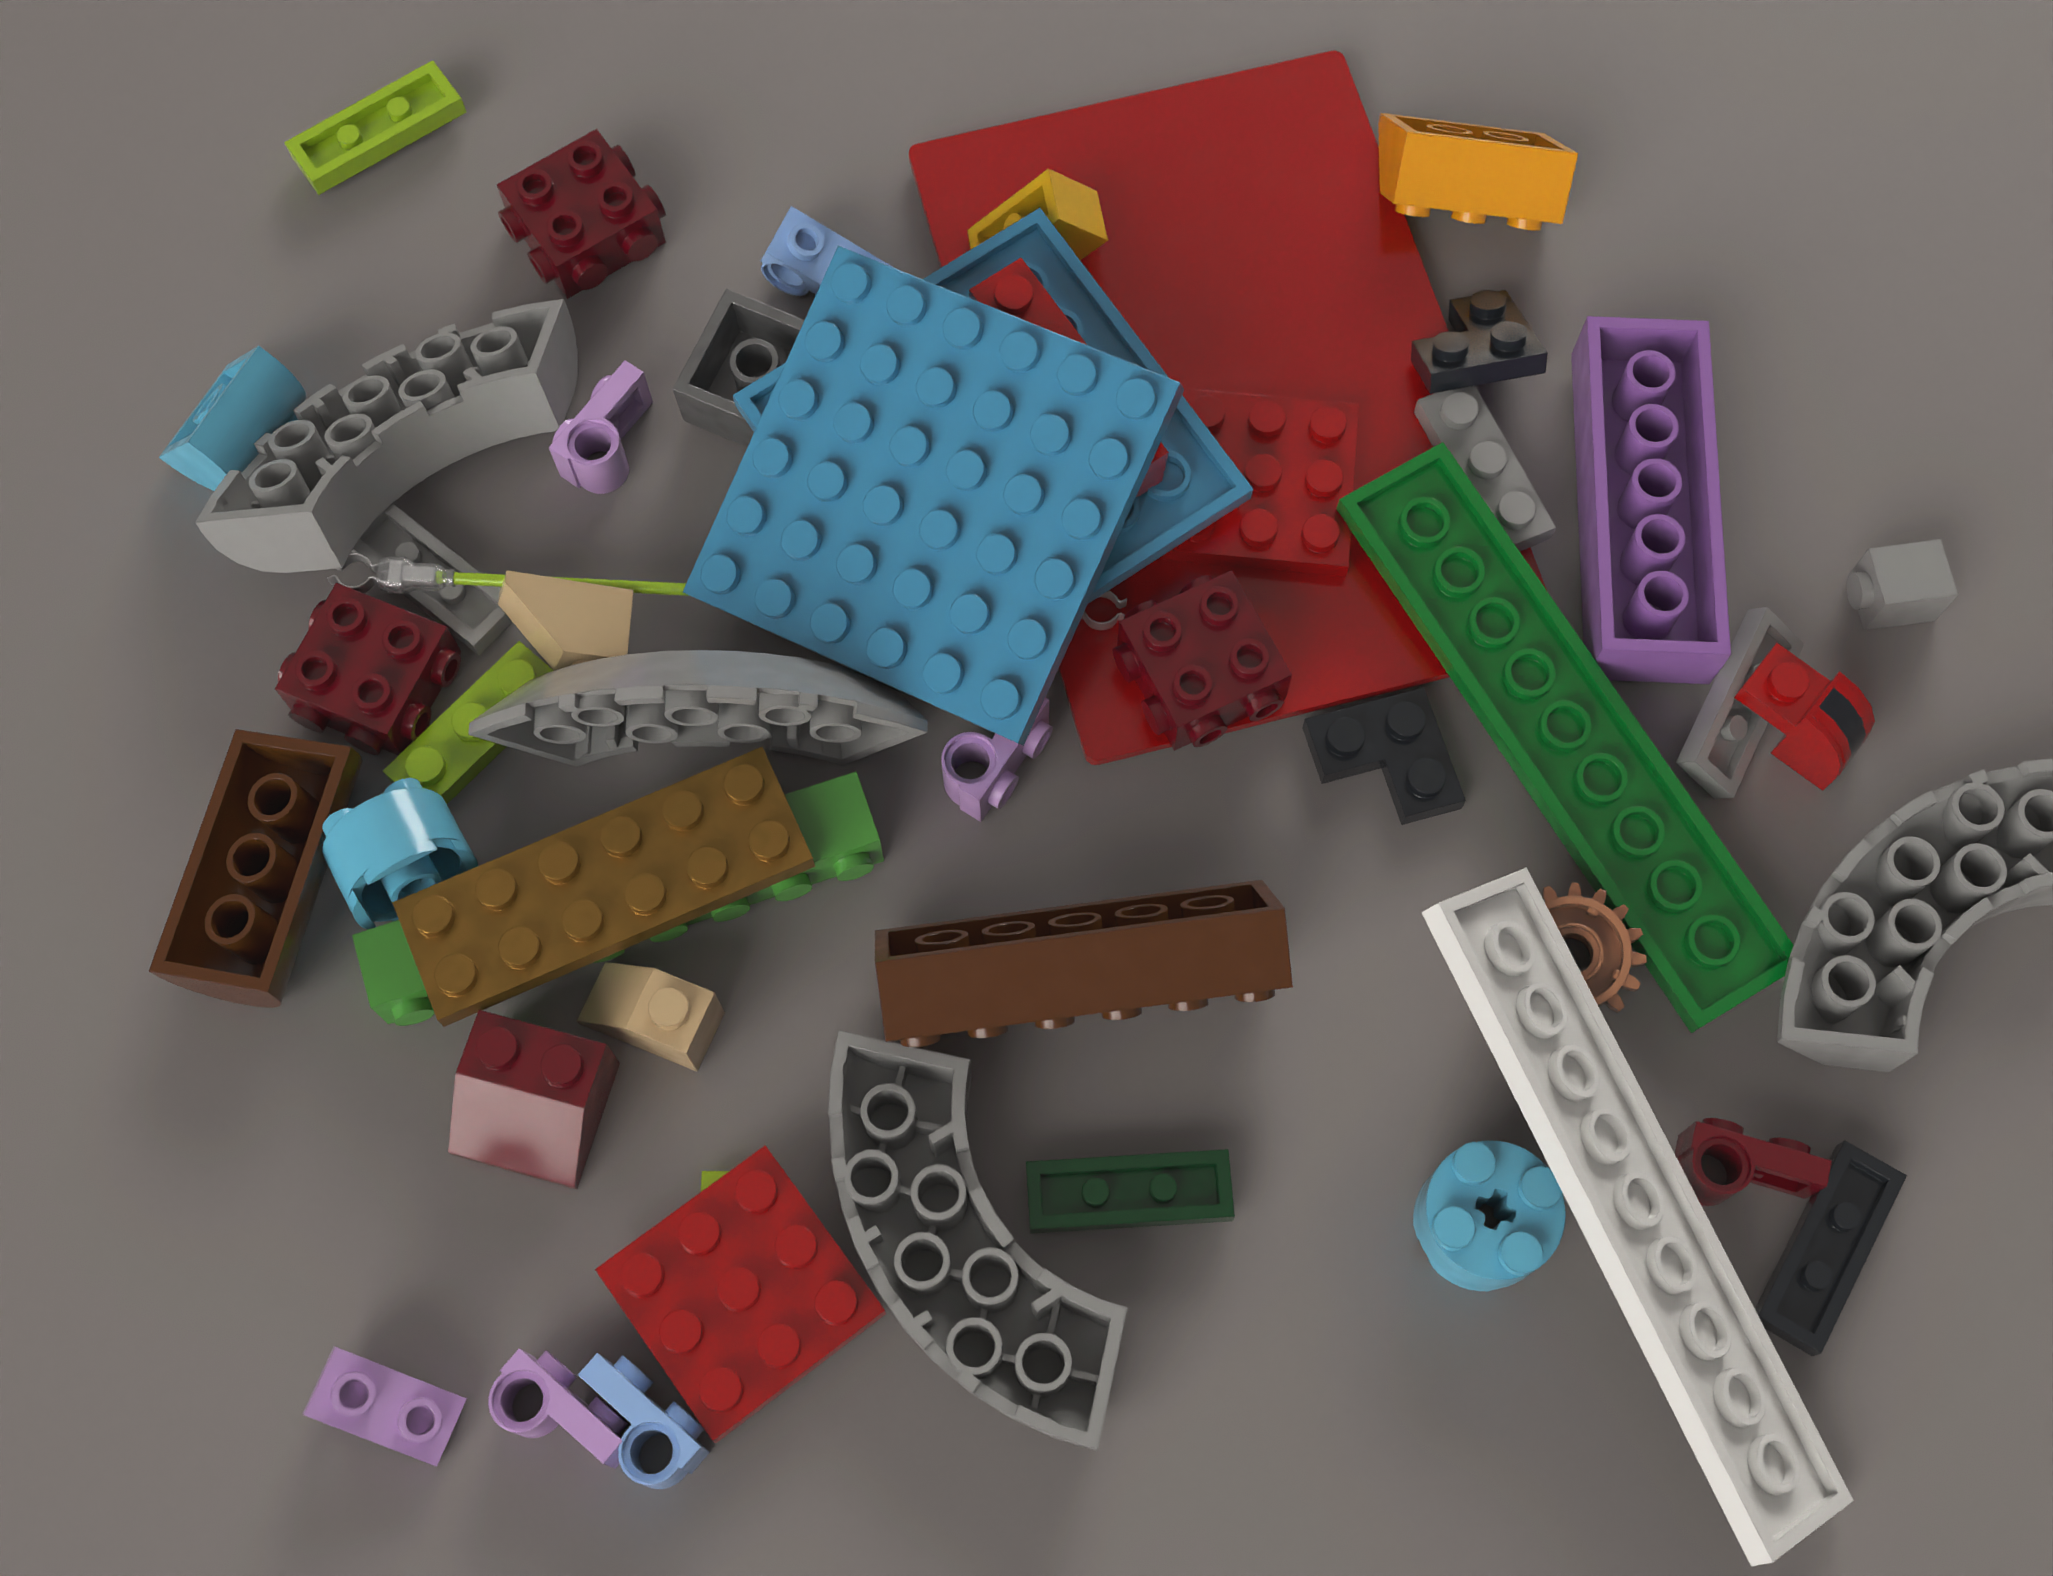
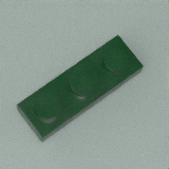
M1229 1149L1026 1161L1030 1234L1230 1222L1235 1217Z

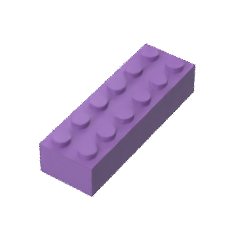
M1587 316L1571 354L1583 643L1609 680L1710 684L1730 657L1731 645L1709 321Z

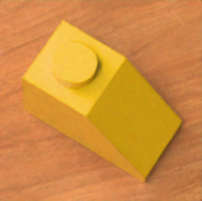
M1047 169L967 230L970 248L973 249L1033 211L1041 208L1079 260H1081L1108 241L1098 193L1092 188Z

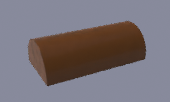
M235 729L149 972L172 984L213 998L255 1007L274 1008L281 1005L328 866L322 853L323 843L326 838L322 825L331 814L348 807L363 762L362 757L351 746Z

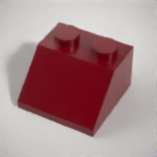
M478 1010L455 1073L448 1152L451 1155L577 1189L620 1062L605 1043Z

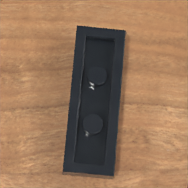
M1845 1140L1835 1146L1829 1159L1832 1160L1827 1187L1810 1197L1755 1308L1766 1330L1812 1357L1822 1353L1907 1177L1906 1174Z

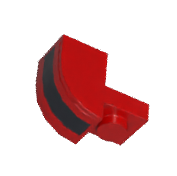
M1778 643L1768 652L1734 696L1739 702L1784 733L1783 737L1771 751V754L1822 791L1842 773L1868 738L1875 723L1871 704L1859 687L1839 671L1830 681Z

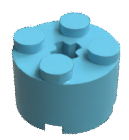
M405 778L392 783L385 789L383 794L371 798L355 808H345L334 812L322 825L326 836L322 848L324 859L355 921L367 930L376 927L374 922L391 920L393 922L399 920L392 902L478 866L476 857L443 797L435 791L422 788L420 782L414 778Z
M1503 1141L1470 1142L1451 1153L1425 1181L1416 1198L1413 1226L1417 1240L1419 1239L1425 1254L1429 1258V1263L1439 1275L1459 1287L1487 1292L1508 1287L1523 1280L1552 1256L1560 1243L1565 1227V1203L1562 1191L1551 1169L1531 1152L1515 1144ZM1483 1204L1494 1209L1493 1216L1500 1220L1493 1229L1484 1226L1485 1214L1478 1210Z

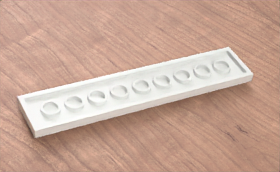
M1526 867L1433 905L1421 913L1750 1565L1757 1566L1773 1563L1854 1500Z

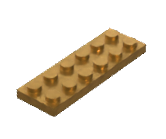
M762 746L392 903L437 1021L445 1027L477 1013L478 1010L487 1009L815 867V863Z

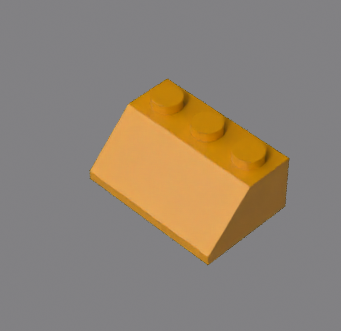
M1380 113L1378 123L1380 193L1390 202L1396 204V212L1415 217H1429L1431 208L1452 211V219L1473 224H1485L1487 215L1507 217V225L1532 231L1541 230L1542 222L1563 224L1578 152L1545 133Z

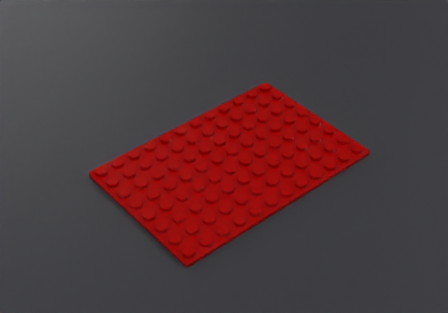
M1334 50L921 142L914 144L909 149L910 166L941 268L971 250L967 233L970 227L1047 169L1053 170L1097 191L1108 241L1080 261L1170 379L1180 382L1183 388L1359 403L1354 491L1433 448L1414 413L1417 400L1431 394L1411 362V347L1414 340L1435 337L1440 333L1449 331L1404 214L1396 212V204L1390 202L1380 193L1379 146L1346 59L1341 52ZM1352 532L1349 568L1346 577L1162 560L1163 556H1161L1109 590L1117 596L1119 601L1127 598L1125 607L1119 609L1111 600L1098 597L1087 604L1085 609L1086 614L1092 620L1108 622L1117 613L1126 615L1132 608L1143 602L1154 600L1160 603L1180 593L1186 584L1198 577L1211 575L1213 578H1216L1232 570L1292 673V678L1286 699L1283 700L1284 704L1280 709L1258 721H1251L1249 717H1246L1227 726L1225 733L1450 677ZM1531 547L1520 551L1546 589ZM1081 619L1059 666V672L1084 757L1092 765H1101L1172 747L1165 733L1156 735L1149 726L1141 705V701L1145 700V697L1135 680L1129 683L1126 682L1116 665L1112 650L1114 647H1117L1119 620L1113 627L1107 630H1096L1088 626L1084 619Z

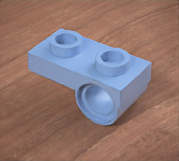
M792 206L760 261L763 263L761 265V272L766 280L777 289L794 296H804L808 291L814 294L817 293L838 246L888 266L891 265Z
M596 1353L578 1374L580 1378L631 1423V1426L620 1440L618 1459L623 1472L634 1482L653 1489L672 1487L679 1483L687 1473L692 1474L710 1453L697 1440L699 1435L705 1430L703 1426L675 1401L666 1410H663L645 1393L654 1382L624 1355L613 1364L602 1355ZM654 1435H667L673 1447L670 1463L658 1473L647 1474L642 1469L639 1461L642 1445Z

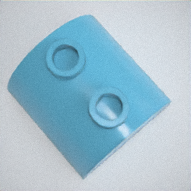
M257 346L227 364L158 458L196 483L215 491L230 470H237L242 473L259 454L254 443L266 432L272 434L280 426L298 420L293 409L305 401V390L296 377L282 363L262 347Z

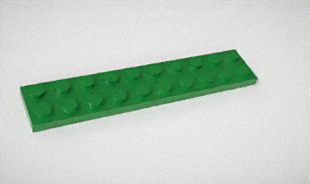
M1444 442L1340 498L1336 508L1594 891L1597 892L1600 888L1606 891L1604 905L1609 909L1614 910L1616 907L1624 904L1629 909L1622 923L1626 929L1641 928L1643 933L1631 945L1636 952L1647 956L1644 965L1690 1033H1693L1784 977L1794 946Z

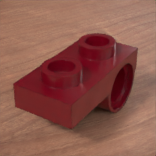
M1704 1118L1702 1122L1696 1121L1678 1135L1675 1156L1702 1206L1718 1205L1743 1190L1749 1183L1803 1199L1821 1191L1828 1185L1832 1160L1811 1155L1810 1146L1800 1141L1773 1137L1767 1142L1743 1135L1744 1128L1741 1125L1719 1118ZM1702 1155L1713 1156L1723 1164L1727 1174L1725 1185L1716 1184L1706 1177L1701 1167Z

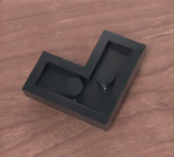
M1483 290L1474 293L1472 296L1450 299L1448 320L1456 332H1443L1435 337L1412 341L1411 362L1430 394L1546 373L1548 352L1506 290Z
M1424 687L1309 717L1304 720L1302 729L1321 784L1381 768L1401 825L1462 809L1466 800Z

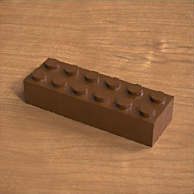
M1263 880L875 930V967L885 1041L900 1040L901 1045L905 1047L931 1045L941 1040V1034L967 1031L968 1036L973 1038L995 1037L1006 1033L1008 1025L1035 1022V1027L1040 1029H1057L1073 1024L1075 1016L1101 1013L1102 1018L1107 1020H1124L1139 1016L1142 1013L1143 1007L1168 1004V1008L1174 1011H1191L1206 1007L1209 1004L1208 999L1225 996L1235 995V999L1241 1002H1259L1273 998L1275 990L1293 988L1285 908Z

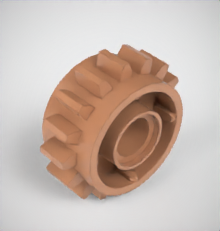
M1572 882L1567 896L1558 897L1551 886L1544 887L1542 898L1563 939L1578 940L1588 949L1590 962L1588 967L1581 971V974L1598 1007L1605 1004L1609 1009L1618 1013L1625 1007L1621 997L1617 994L1618 990L1621 988L1626 991L1636 992L1641 985L1635 977L1629 974L1630 967H1638L1646 963L1647 956L1639 952H1632L1631 943L1643 935L1641 928L1626 929L1622 920L1629 909L1625 904L1616 907L1614 910L1609 909L1604 905L1606 891L1601 888L1591 899L1581 896L1579 883Z

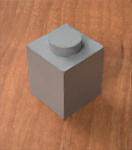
M1941 539L1869 548L1849 573L1846 583L1848 601L1853 609L1858 610L1864 630L1936 621L1958 596Z

